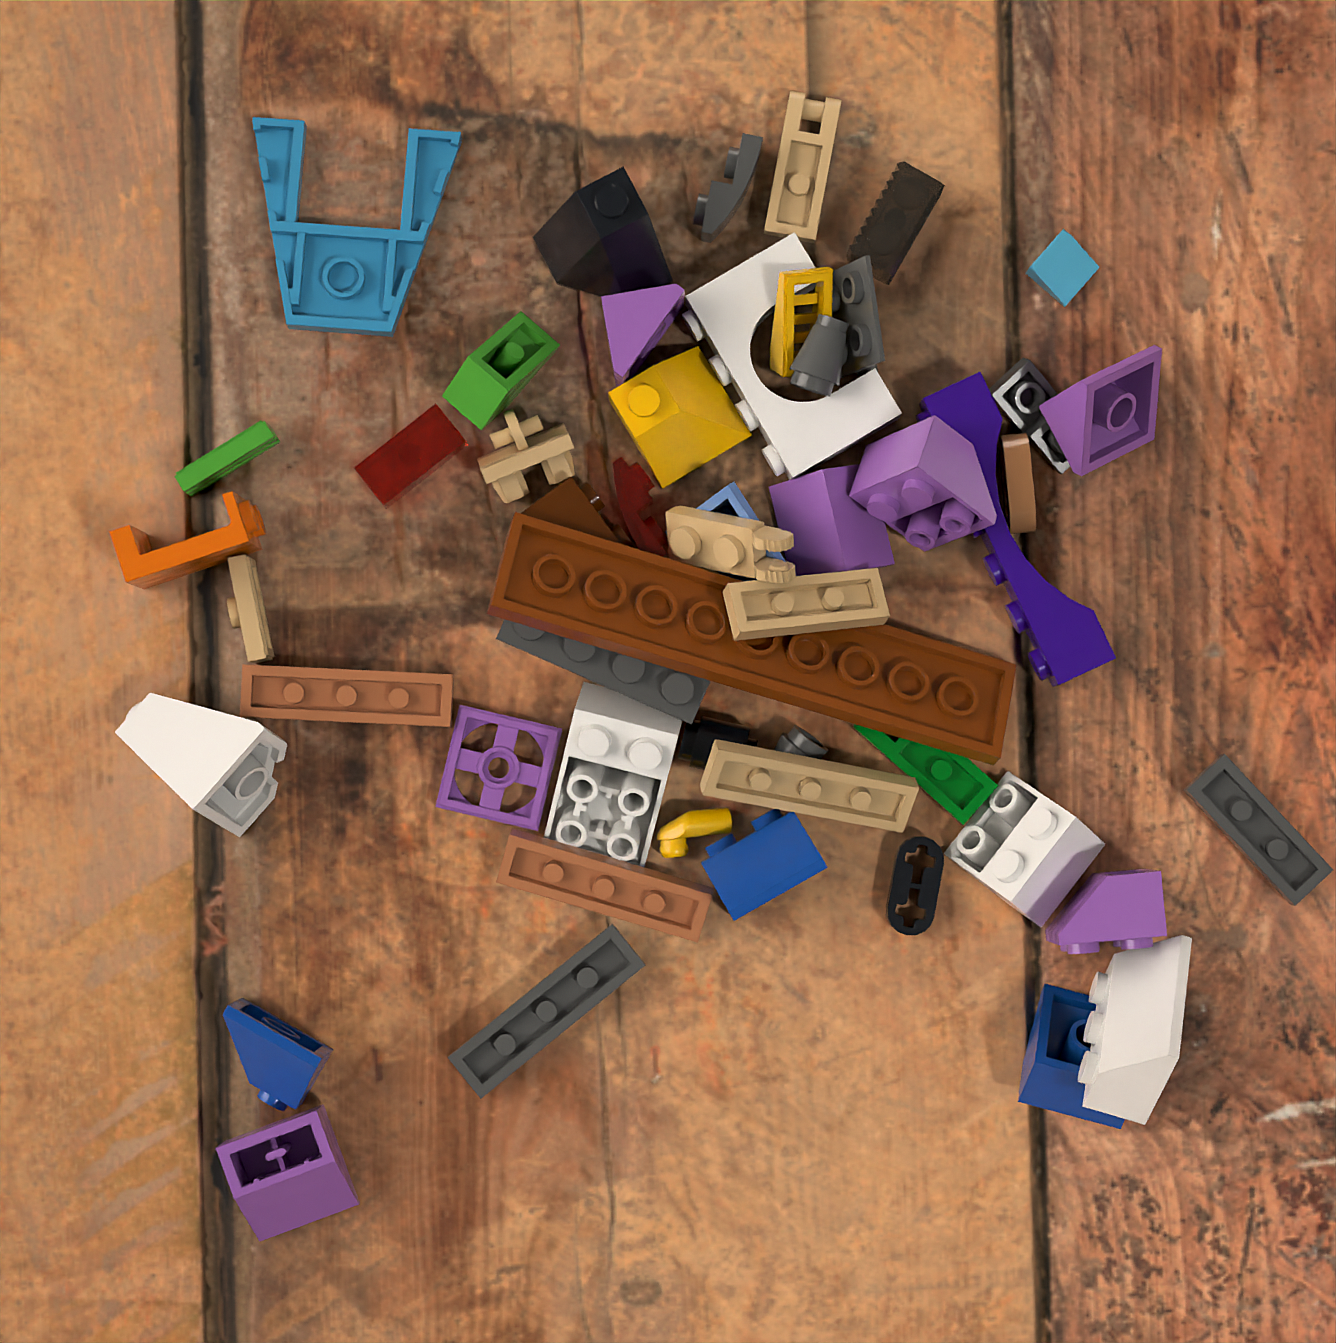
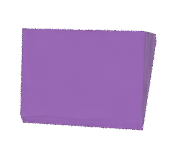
M670 284L601 296L616 386H620L635 377L683 309L685 290L679 285Z
M1153 345L1077 382L1039 406L1074 473L1083 476L1154 440L1162 348Z
M860 464L822 469L769 487L778 528L793 533L794 547L784 551L786 562L789 561V563L795 564L796 576L882 568L895 564L885 522L870 515L865 507L849 496Z

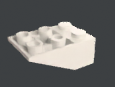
M583 682L575 706L544 838L645 867L682 720L606 687Z

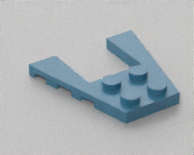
M253 117L252 124L256 137L258 159L264 184L267 212L288 329L393 337L462 143L461 132L409 128L400 230L298 222L307 131L306 123L302 120Z

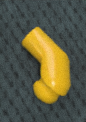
M727 807L691 810L662 826L656 838V841L660 840L661 856L663 858L686 856L689 851L686 842L688 837L730 833L732 829L731 813Z

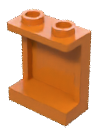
M233 491L224 493L222 497L230 518L228 526L154 551L148 534L131 525L109 531L126 583L147 589L227 562V558L248 555L263 550L259 536L265 535L266 529L257 505H252L250 500H245Z

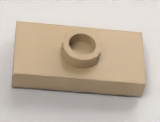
M246 554L227 558L235 597L227 598L233 629L241 628L248 662L257 664L272 661L274 652L256 562Z

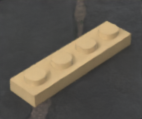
M718 739L714 740L700 782L701 791L704 796L901 833L905 829L919 791L915 777Z

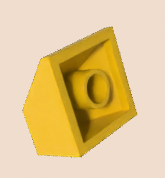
M699 346L653 365L608 392L611 405L662 489L752 436Z

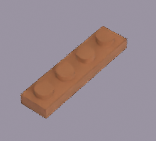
M242 664L240 717L452 727L454 675Z
M514 828L511 829L496 883L697 943L714 888Z

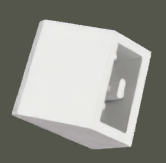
M1007 771L997 784L998 787L978 808L944 854L1039 927H1042L1105 846V843L1076 816Z

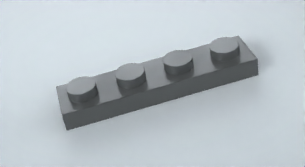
M505 619L496 637L497 640L691 725L710 684L709 680Z
M612 923L449 1055L448 1059L481 1099L646 964Z

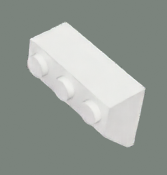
M1180 935L1155 942L1153 947L1130 949L1115 953L1106 972L1096 973L1089 994V1002L1096 1004V1010L1091 1011L1083 1036V1041L1090 1043L1091 1047L1090 1051L1085 1052L1078 1073V1082L1085 1084L1083 1107L1140 1124H1146L1179 1059L1192 938Z

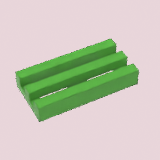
M259 421L179 470L174 477L182 490L193 497L279 444L280 440L269 424L265 421Z

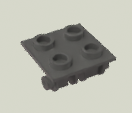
M870 255L863 256L833 271L832 318L849 324L846 331L847 336L841 378L856 372L858 376H862L874 368L878 372L877 364L885 361Z

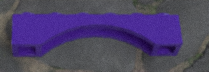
M981 372L924 397L919 403L922 413L916 415L917 423L935 415L974 446L997 518L994 525L971 533V536L976 538L981 535L989 552V555L983 557L988 574L996 586L1003 583L1012 602L1006 604L1005 607L1014 628L1018 633L1026 630L1034 647V650L1028 652V657L1038 678L1041 681L1048 678L1052 687L1116 659L1094 610L1068 598L1048 583L1027 561L1009 531L1000 506L995 475L997 442L1003 418Z

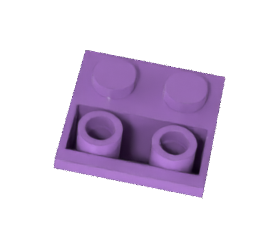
M937 416L929 417L866 445L849 496L865 507L870 515L884 521L903 535L911 545L925 552L995 524L997 514L973 444Z
M1133 869L1092 873L1046 928V941L1060 945L1061 951H1067V954L1099 952V942L1113 941V947H1121V949L1153 947V937L1167 936L1161 871Z
M324 1104L228 1139L216 1147L233 1197L259 1241L360 1204Z

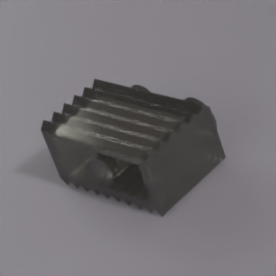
M905 161L897 163L889 181H886L884 190H881L874 207L870 209L868 217L865 218L863 226L860 227L858 235L854 237L852 245L849 246L846 255L848 264L863 256L870 255L873 278L889 285L940 198L945 185Z

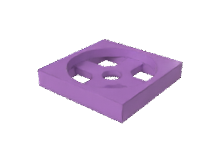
M460 705L435 807L538 831L562 729ZM489 723L498 724L493 748L488 749L484 753L461 748L462 741L475 729ZM519 730L527 731L539 744L544 757L542 767L518 761L517 756L514 754V748ZM501 757L508 762L509 772L505 777L495 778L490 774L489 764L494 758ZM456 769L477 773L484 782L479 806L472 805L460 792L454 775ZM514 782L537 788L535 797L524 807L509 813L500 811L504 790Z

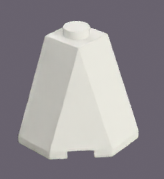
M149 693L142 702L131 708L125 721L115 731L193 810L238 837H241L275 798L278 782L272 777L275 762L278 763L284 760L287 743L259 722Z

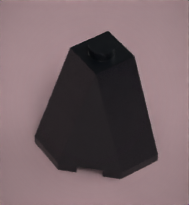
M624 166L575 191L533 236L557 285L601 297L673 283L649 214Z

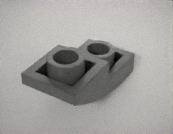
M743 133L740 148L729 147L724 171V178L733 179V184L711 181L709 195L699 193L693 225L702 226L701 241L711 243L727 226L741 205L757 168L763 137Z
M1022 358L992 385L989 391L997 408L1019 433H1027L1029 444L1059 474H1063L1070 465L1039 408L1041 404L1058 394L1029 359Z

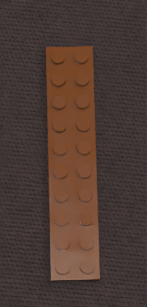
M515 512L511 519L487 611L489 615L993 766L1001 758L1017 664L886 624L734 641L723 590L728 583L744 581Z

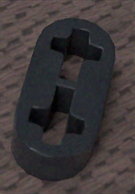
M913 836L906 839L898 847L893 864L886 903V917L889 924L897 932L904 935H918L925 932L931 926L935 916L944 866V855L940 846L934 840L923 836ZM918 845H925L926 855L934 857V863L932 867H923L919 884L911 882L913 865L905 862V856L907 852L915 853ZM910 888L918 889L916 905L924 909L923 919H914L912 926L906 927L903 925L904 918L896 914L895 909L897 904L905 905L907 903Z

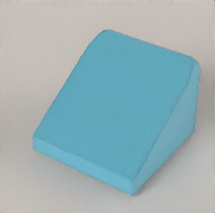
M1063 229L1029 267L1026 274L1065 307L1099 269V266L1073 236Z

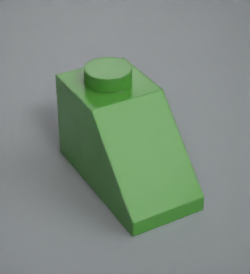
M520 311L467 357L442 397L482 430L512 403L556 352L560 344Z

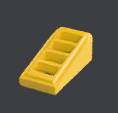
M830 267L779 272L770 344V369L782 377L793 375L794 371L789 368L799 350L794 351V344L804 343L810 332H794V325L810 323L811 330L816 323L818 314L832 317L833 269ZM816 283L815 293L794 295V285ZM813 304L812 312L794 314V306Z

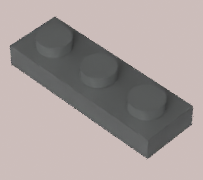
M1221 754L1183 789L1290 905L1296 906L1333 871L1329 864L1225 754Z

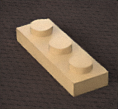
M878 568L795 576L796 578L793 581L784 582L783 584L758 580L728 583L723 590L734 641L884 625L890 617Z

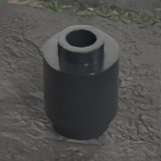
M701 716L700 721L694 719L692 725L686 723L678 759L690 761L689 767L705 770L715 739L757 747L758 740L748 738L750 727Z

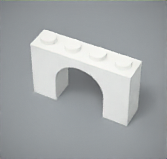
M795 232L686 295L685 305L688 311L682 314L695 340L698 342L705 338L714 352L715 356L708 359L721 384L726 386L732 383L741 401L736 403L735 407L749 431L759 428L768 446L761 450L769 466L776 476L785 472L789 480L807 474L897 421L902 414L876 368L833 392L830 397L826 396L810 402H796L784 399L771 392L758 378L750 357V343L758 326L775 312L779 272L816 268ZM816 283L794 285V295L808 293L815 288Z

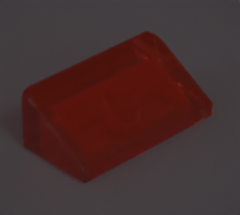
M435 403L355 466L354 469L382 505L388 509L468 446V443Z

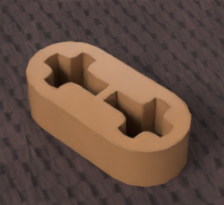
M1027 433L1000 435L998 443L1004 516L1011 534L1035 532L1036 505Z

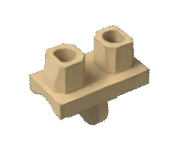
M513 409L503 413L509 427L490 434L495 449L514 441L515 443L477 458L486 484L492 482L494 489L504 503H510L530 493L521 470L537 463H541L549 485L559 483L575 475L572 455L570 453V450L574 449V445L564 423L525 439L526 436L543 430V426L538 415L518 423Z

